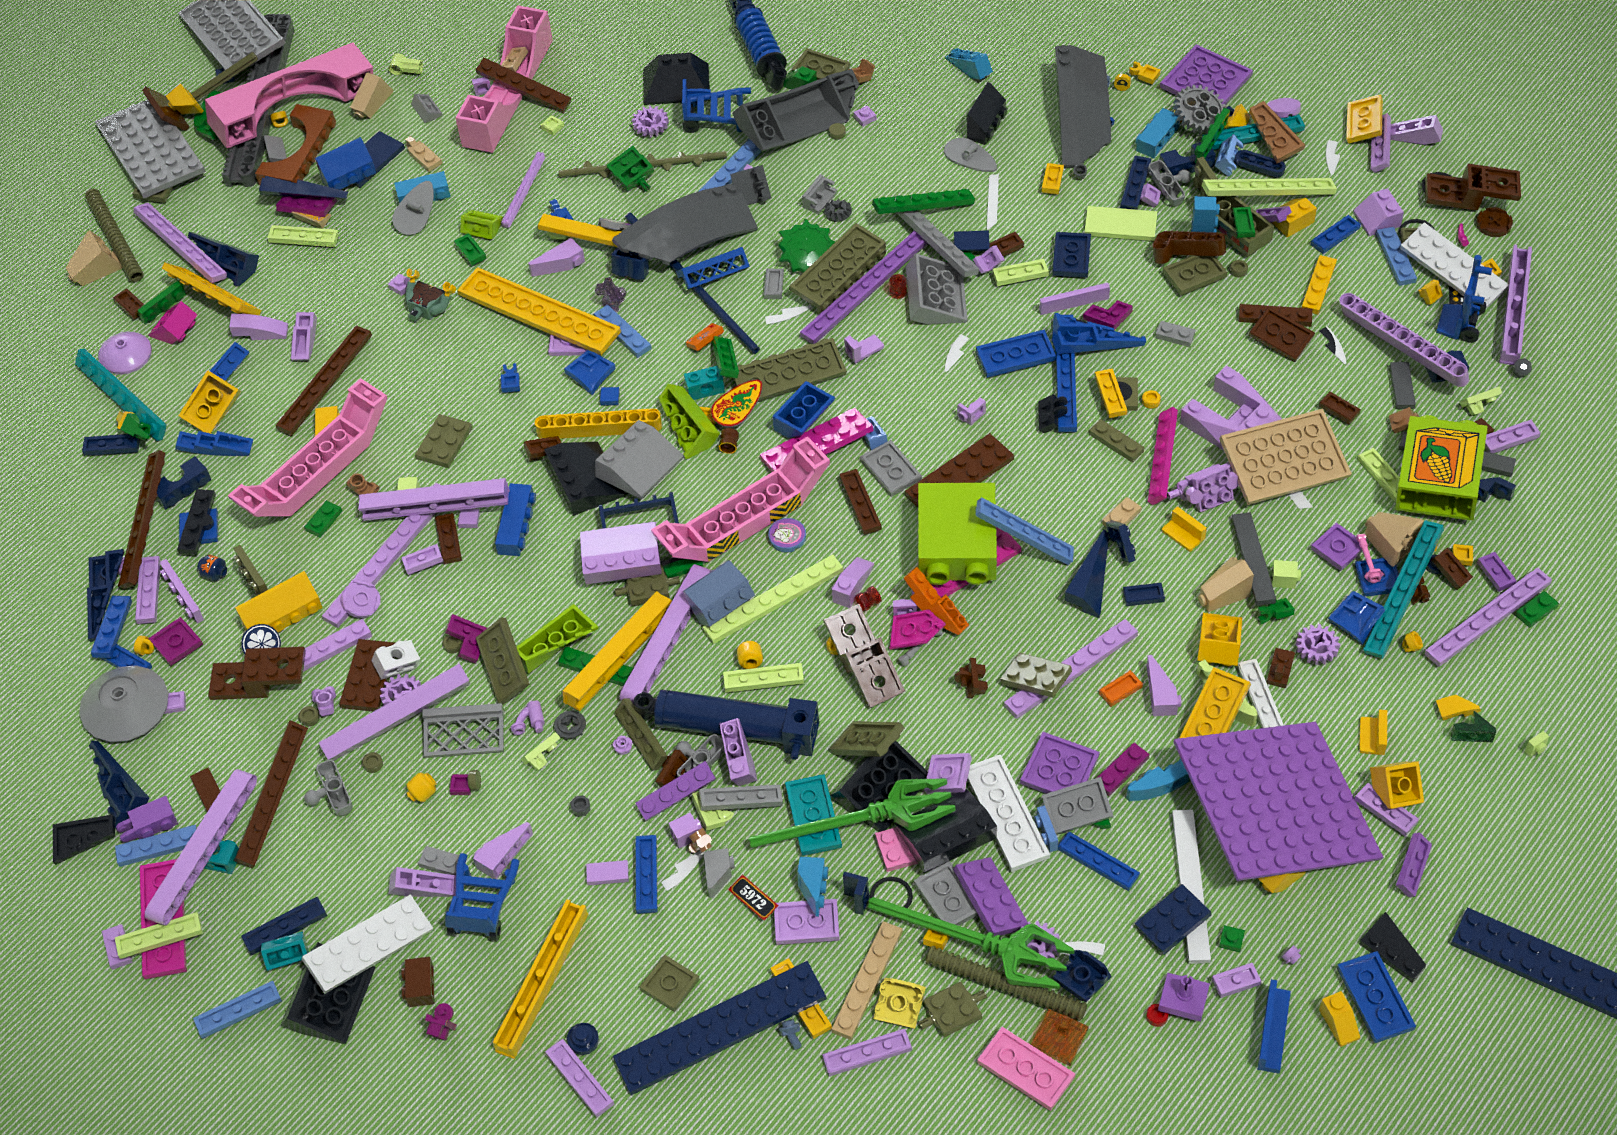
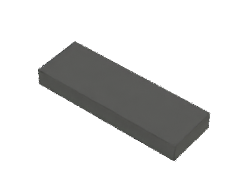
M1390 362L1389 368L1396 409H1406L1408 407L1415 409L1416 403L1409 362Z

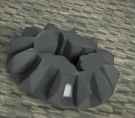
M838 198L836 201L831 199L830 203H826L824 212L827 218L834 221H842L851 215L852 208L851 204L847 203L845 199L840 201Z
M577 711L563 712L555 720V732H557L559 737H564L567 740L569 738L576 739L578 735H583V731L586 729V720ZM571 721H573L574 726H572L571 729L568 730L567 726H569Z

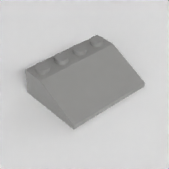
M915 253L906 265L910 320L923 324L966 323L968 319L963 276L947 262Z
M638 420L595 460V477L642 499L684 458V455L653 426Z

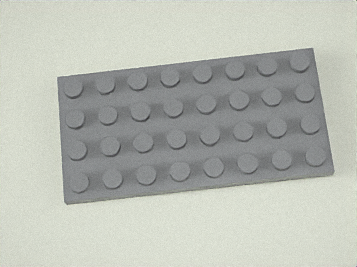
M197 0L178 12L181 19L224 70L251 52H254L258 60L286 43L283 37L250 0Z
M148 99L95 121L97 128L143 198L206 172L203 164L179 129L161 120Z

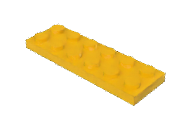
M165 262L162 266V269L168 272V276L175 279L179 278V282L187 286H193L192 289L197 292L206 293L205 296L212 300H219L218 303L220 305L231 307V311L237 314L260 315L262 311L186 268Z

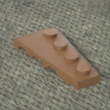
M1264 101L1250 108L1249 113L1276 164L1304 150L1305 144Z

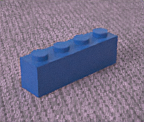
M510 483L508 505H504L495 545L498 555L520 556L521 550L525 548V534L529 532L528 521L533 515L532 504L536 502V493L533 492L532 485Z

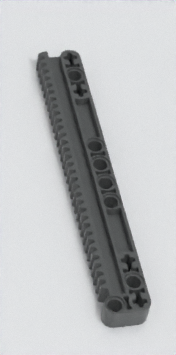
M264 15L286 43L250 66L249 78H247L246 83L285 69L295 31L290 15ZM276 103L261 116L257 125V137L228 149V158L225 159V168H223L224 172L222 173L227 187H233L234 182L242 183L245 187H252L256 184L257 178L255 173L262 163L266 147L264 135H269L272 123L270 115L274 113Z

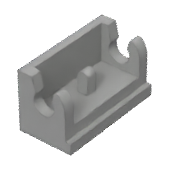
M820 174L802 195L803 208L820 214L826 207V203H829L837 193V189L831 187L835 182Z

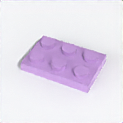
M825 899L824 908H820L819 917L815 916L807 901L776 903L779 905L774 910L776 945L840 940L837 899Z

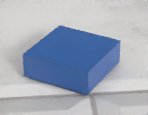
M601 387V406L619 405V387Z

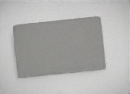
M414 94L411 105L424 123L443 115L429 94Z
M264 135L270 162L286 159L287 156L282 138Z

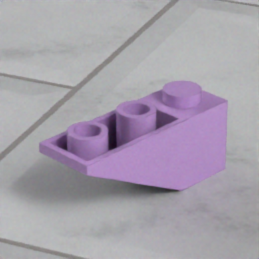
M739 718L720 723L731 780L738 786L758 781L754 761Z

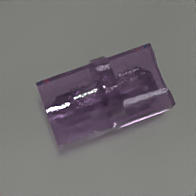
M606 277L604 283H598L595 288L597 296L604 295L602 298L603 306L609 305L615 312H618V305L625 300L624 297L627 294L625 288L615 286L611 277Z

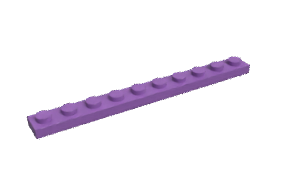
M914 230L801 330L800 336L811 344L817 343L928 243Z

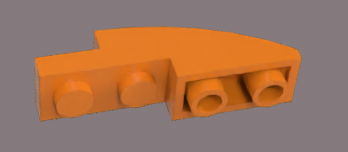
M918 567L912 569L904 577V580L914 592L910 598L922 611L930 610L935 616L945 622L946 625L943 628L959 635L969 626L965 617L961 615L952 600L946 594L940 597L936 589L932 587Z

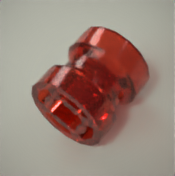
M895 274L890 277L889 293L892 298L902 299L906 296L907 280L905 276Z
M874 586L867 588L864 593L860 592L855 595L857 604H860L864 612L868 611L872 605H878L882 602L881 596Z

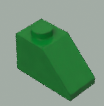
M801 66L788 73L783 87L792 90L817 80V72Z

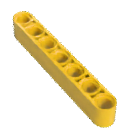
M657 409L542 415L537 417L534 422L537 436L540 439L554 436L564 439L623 435L638 420L653 426L657 431L662 429L661 414Z

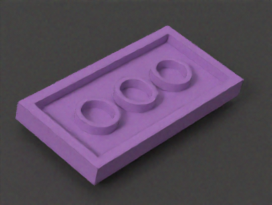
M991 857L955 865L953 870L988 933H994V937L996 935H1005L1017 932L1021 926L1024 927L1028 924Z

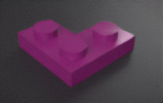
M1119 300L1108 310L1092 304L1083 314V320L1114 328L1115 331L1133 312V306Z
M452 614L445 633L463 640L458 657L476 664L480 655L476 637L487 628Z

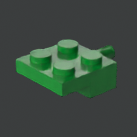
M633 145L606 165L607 169L627 192L639 184L645 191L650 189L651 186L645 179L654 172L653 166Z

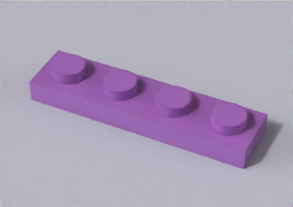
M704 761L636 802V805L645 821H648L715 781L716 777L708 763Z

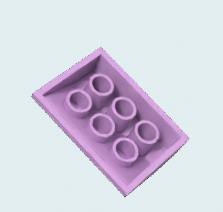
M656 522L580 532L581 560L585 583L592 584L662 574L658 539L651 532V529L656 527Z

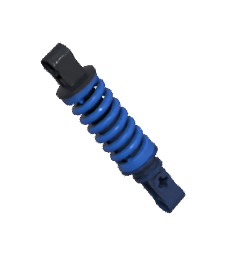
M728 0L735 15V27L743 38L758 74L763 78H767L770 87L773 89H782L787 75L785 70L787 60L780 51L766 23L762 10L755 7L752 0Z

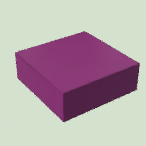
M452 774L450 795H471V789L468 785V774Z

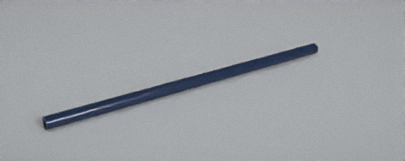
M631 212L625 216L631 225L638 221ZM677 260L669 264L675 272L684 268ZM688 274L690 283H696V280ZM701 285L691 288L753 354L759 352V346Z

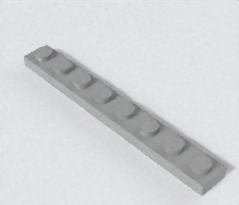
M918 210L896 212L963 277L978 275L979 268L973 261L960 251Z

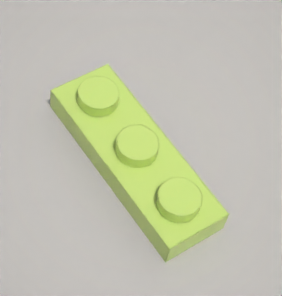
M1039 259L994 268L993 276L997 286L1046 277L1049 276V271L1045 260Z

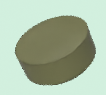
M834 123L829 127V135L833 139H841L846 135V128L841 123Z
M1235 260L1230 265V273L1235 277H1244L1248 272V265L1242 260Z
M447 635L443 639L444 650L451 654L459 652L462 640Z
M307 706L299 712V720L304 726L310 727L319 721L320 716L315 707Z
M371 752L363 757L362 765L368 773H376L383 767V760L378 753Z
M470 770L468 773V785L471 790H480L481 788L479 770Z

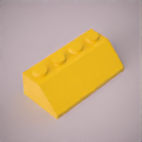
M305 571L235 607L245 631L257 624H267L277 632H281L284 628L299 622L301 619L323 608Z

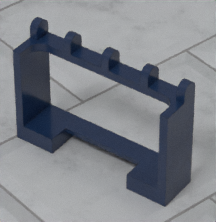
M669 492V497L659 499L656 498V495H652L653 500L638 502V499L634 498V503L621 506L618 501L615 502L616 507L605 509L603 505H598L602 528H606L605 518L609 515L663 505L671 506L674 523L679 524L673 492Z

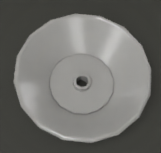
M140 666L118 667L102 674L89 685L81 699L79 715L84 728L95 738L108 742L130 741L146 734L159 723L167 709L169 692L164 680L151 669Z

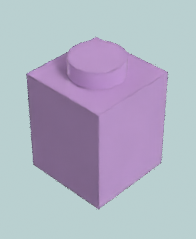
M691 812L668 823L670 833L678 848L690 844L692 841L689 836L702 828L698 818L694 819Z

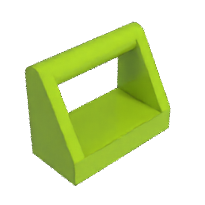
M470 210L461 216L460 233H469L470 235L493 239L502 225L503 216Z

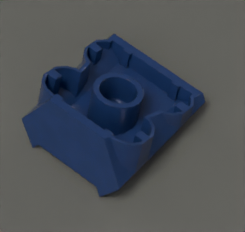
M1074 950L1075 953L1070 954L1069 961L1064 964L1067 967V971H1056L1052 978L1079 1000L1087 1002L1112 976L1105 964L1090 953Z

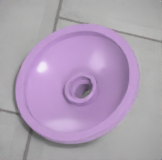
M121 332L111 336L102 344L98 352V359L110 373L128 374L137 371L148 362L151 357L152 347L149 340L140 333Z

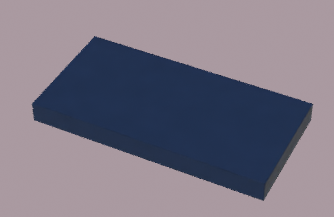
M378 131L365 143L373 160L375 174L405 149L403 143L381 131ZM375 174L368 176L354 183L353 185L357 186L358 188H361Z

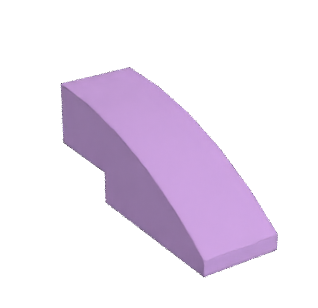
M296 312V323L293 326L292 361L310 360L317 324V317L314 312Z
M231 314L229 328L232 336H250L251 340L287 339L289 325L286 322L265 316Z

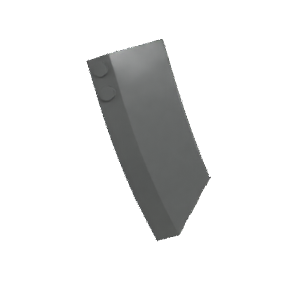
M1072 45L1055 46L1062 165H1064V168H1072L1077 164H1084L1086 159L1092 158L1100 152V148L1111 143L1109 93L1105 57Z
M852 69L834 73L798 88L744 103L733 111L732 114L739 129L761 151H765L829 130V127L834 123L843 124L849 121V113L854 104V95L858 89L859 82Z
M728 184L698 191L665 204L643 216L613 237L612 242L623 252L629 253V251L639 253V257L649 260L656 258L661 260L662 264L669 265L670 262L701 246L729 236L757 231L758 227L743 194L736 186Z

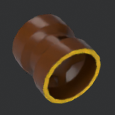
M733 428L723 429L719 442L720 451L727 454L736 452L739 432Z

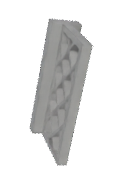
M502 703L422 709V717L424 719V758L504 752L505 710ZM499 719V725L494 730L487 726L491 720ZM472 721H477L481 725L474 732L467 728ZM451 723H458L461 727L454 734L447 729ZM430 724H438L441 727L434 735L429 732ZM483 728L490 732V735L484 741L477 736ZM465 729L471 735L462 742L457 736ZM445 730L451 737L443 744L437 737ZM495 736L499 740V747H490L487 743ZM473 738H476L481 744L475 749H470L467 744ZM454 739L461 744L456 750H450L447 747ZM434 740L441 745L437 751L429 752V745Z

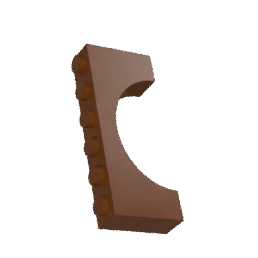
M296 104L290 114L291 122L294 128H298L306 134V139L301 148L290 157L276 162H262L255 173L258 184H261V180L265 176L297 183V180L303 181L304 177L309 173L312 163L315 162L319 151L322 150L323 144L329 138L331 130L336 125L333 111Z

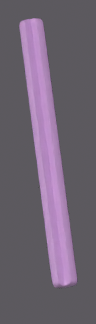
M537 152L501 221L503 227L510 228L545 159L543 152Z

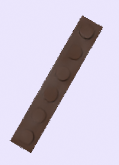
M484 57L476 68L477 74L561 113H564L571 103V97Z

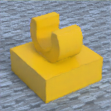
M1434 279L1418 290L1420 297L1424 298L1425 304L1429 305L1443 296L1439 281Z

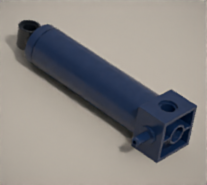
M663 689L660 690L657 699L647 692L639 693L634 698L636 712L644 720L654 716L656 727L722 735L720 723L739 718L746 739L783 744L784 753L791 754L790 757L793 760L798 759L799 755L811 757L813 755L820 723L817 701L790 698L788 706Z

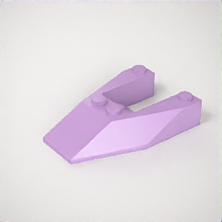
M1226 365L1215 376L1214 391L1237 404L1240 408L1227 420L1200 402L1192 399L1181 411L1180 424L1224 451L1219 440L1221 435L1278 421L1282 418L1240 373Z

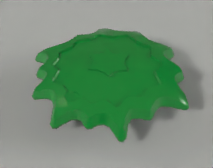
M804 219L802 225H793L789 230L779 231L782 241L778 244V247L783 251L779 262H788L793 273L796 271L804 273L835 243L829 237L830 228H821L818 224H810L807 219Z

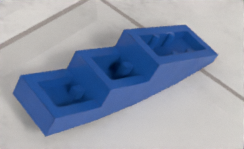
M180 431L175 450L217 456H249L253 439L217 431L216 435L198 431L197 435Z

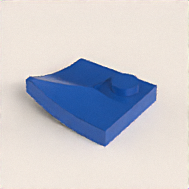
M587 350L565 367L564 371L566 375L578 382L589 394L593 395L601 383L616 368L613 362Z
M1352 591L1328 619L1331 624L1337 626L1363 645L1371 629L1385 612V609L1382 605Z

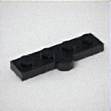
M196 489L177 548L179 554L197 555L204 531L214 526V521L210 516L216 497L214 490Z

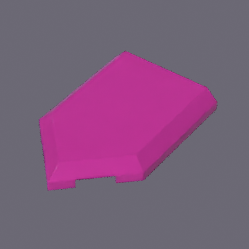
M930 610L893 616L890 650L926 644L946 624Z

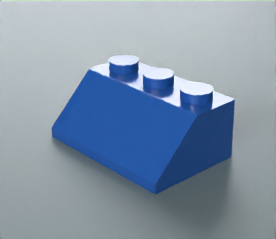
M361 137L315 158L322 183L327 187L339 190L376 173L373 160Z
M805 381L772 416L774 430L787 438L802 435L831 405L835 397Z

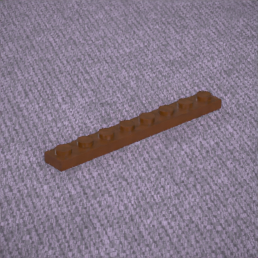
M357 325L353 328L275 425L277 430L291 436L295 433L371 338L370 330Z
M161 450L148 455L118 587L122 589L134 586L138 581V571L142 564L146 536L150 529L149 523L154 512V501L157 498V488L161 481L160 475L165 464V452Z
M291 720L287 723L233 861L252 869L255 866L308 730L307 727Z

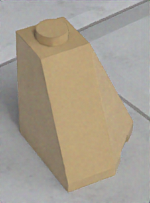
M90 230L86 233L66 266L69 279L82 286L123 268L114 251L111 252L105 245V242Z
M1378 512L1374 517L1370 516L1366 521L1365 526L1367 528L1364 534L1386 561L1394 567L1410 552L1424 520Z
M1231 557L1201 586L1198 599L1201 606H1204L1207 612L1250 597L1254 574L1245 560H1237L1236 557Z

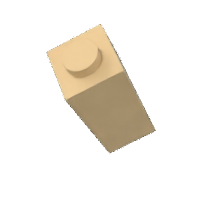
M367 72L350 108L355 112L356 116L371 119L394 90L381 77Z

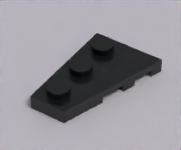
M111 814L53 824V863L57 865L114 837L115 817Z
M1386 912L1360 940L1359 944L1370 953L1378 951L1384 963L1411 983L1426 968V963Z

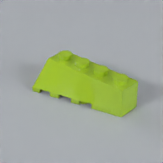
M668 384L658 398L666 416L670 417L671 427L673 431H676L679 438L677 441L685 451L683 453L685 459H690L709 449L720 433L684 387Z
M571 605L517 646L524 670L528 674L570 642L599 629L598 626L576 605Z

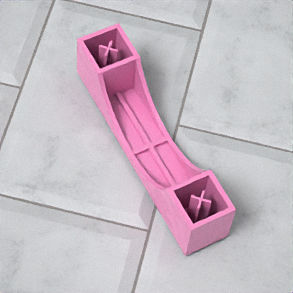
M517 5L505 27V42L500 65H502L512 48L526 47L528 53L516 72L533 79L553 41L548 11ZM493 82L491 88L483 97L468 95L456 116L462 147L493 153L524 95L496 82Z
M354 43L344 45L205 99L207 123L224 146L230 148L257 137V125L261 116L273 104L285 98L300 94H323L338 98L344 102L354 99L366 73L373 74V66Z

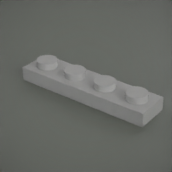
M780 785L699 789L701 811L782 806L783 804Z

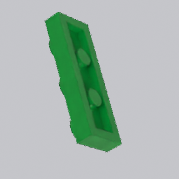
M177 280L139 308L137 311L140 320L146 325L171 305L181 300L186 295L183 284Z

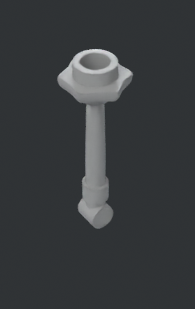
M943 628L934 636H941ZM924 644L916 645L911 650H908L905 655L900 656L899 661L901 665L907 666L909 664L908 660H911Z

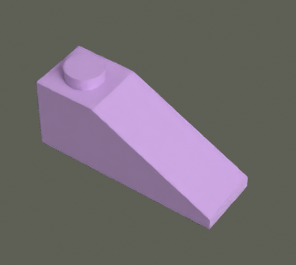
M1437 115L1391 124L1390 140L1423 145L1441 141L1443 128Z
M570 238L532 260L528 265L530 274L533 277L571 270L585 262L583 249Z
M856 557L840 574L832 588L833 603L851 608L872 571L874 563Z
M1148 655L1146 666L1153 716L1177 715L1178 707H1181V695H1177L1175 685L1154 657Z
M526 822L485 843L474 855L473 860L476 869L493 879H497L533 835L530 823Z
M396 867L390 874L389 894L409 896L411 894L412 897L455 896L456 875Z

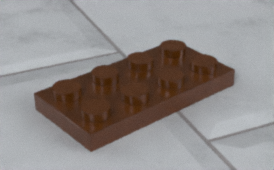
M358 639L339 703L340 708L372 712L380 708L382 702L380 689L385 688L384 682H388V678L381 680L372 662V658L378 648L392 646L395 642Z

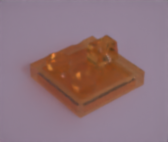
M1048 1009L1031 1045L1047 1056L1071 1066L1088 1032L1089 1026Z

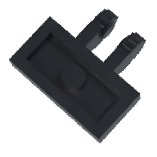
M1052 394L1038 401L1039 431L1045 433L1058 427V418L1064 416V414L1066 415L1068 412L1067 406H1064L1068 403L1067 397L1060 396L1057 398Z

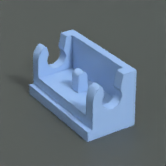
M1234 134L1222 142L1215 163V167L1228 177L1232 175V169L1236 170L1237 168L1234 162L1236 153L1239 150L1235 146L1238 145L1241 149L1244 146Z

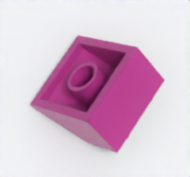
M180 301L164 313L148 335L151 338L173 344L176 341L180 342L186 336L184 332L195 324L194 319L197 314Z

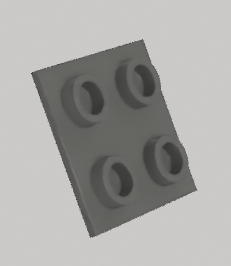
M763 165L730 174L733 185L743 194L747 205L760 201L764 202L771 198Z

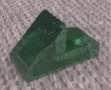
M1473 711L1471 724L1465 722L1454 723L1451 741L1493 743L1496 728L1477 712Z

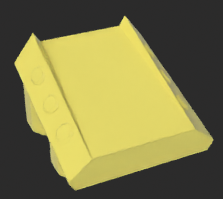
M884 978L880 985V996L875 1007L873 1019L915 1029L926 987L898 979Z

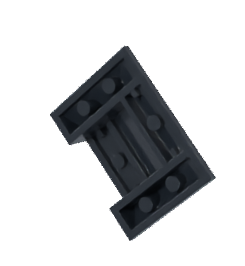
M692 53L656 56L644 67V105L682 103L683 79H686L687 89H710L709 63Z

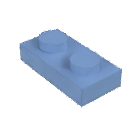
M1045 805L1037 807V816H1034L1036 827L1041 828V837L1045 845L1048 846L1049 852L1057 851L1058 838Z

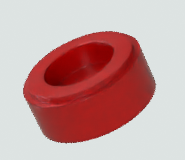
M1159 1004L1151 1005L1146 1014L1148 1023L1155 1027L1165 1025L1169 1013L1158 1011Z

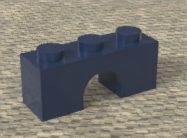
M1201 142L1191 145V155L1188 157L1179 155L1175 149L1161 153L1159 160L1165 163L1173 176L1178 175L1181 170L1193 173L1196 166V155H1194L1197 145H1201ZM1213 149L1210 150L1205 158L1210 167L1215 165L1216 154ZM1164 167L1161 169L1163 173H1165Z
M196 456L180 465L183 477L180 480L169 481L165 476L161 478L157 488L156 501L165 510L211 481L207 468Z

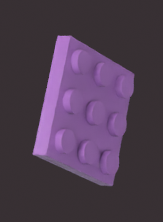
M1042 732L1020 779V784L1047 794L1086 782L1092 774L1100 752Z

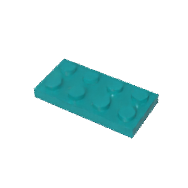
M825 774L785 782L795 826L835 817ZM838 827L797 837L802 856L842 848Z

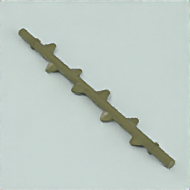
M726 151L708 152L686 156L683 152H679L677 157L655 159L652 154H648L646 159L652 166L662 165L666 171H669L672 164L694 162L697 166H700L704 160L710 161L727 158ZM585 161L582 168L575 167V169L559 170V177L600 173L603 178H607L610 171L606 165L592 166L589 161Z

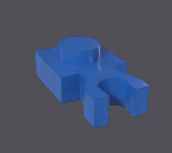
M514 363L512 369H507V365L504 364V374H501L502 393L520 391V376L517 373V364Z

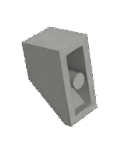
M728 848L703 852L709 898H714L732 877L731 868H735L734 857L729 856Z

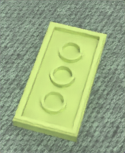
M1088 206L1085 233L1095 237L1155 241L1157 211Z

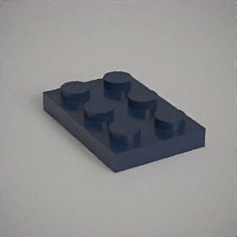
M1056 232L1052 276L1088 278L1091 234Z
M1181 884L1135 923V927L1165 955L1212 914L1195 895Z

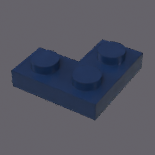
M1114 520L1105 522L1110 540L1118 544L1122 561L1127 563L1136 561L1134 556L1136 550L1130 542L1129 537L1131 533L1129 527Z

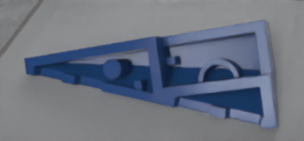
M1055 313L1053 316L1052 341L1057 354L1144 346L1146 343L1145 336L1139 338L1131 336L1130 332H1116L1114 328L1089 321L1087 323L1079 322L1074 317H1070V319L1060 317L1059 313Z

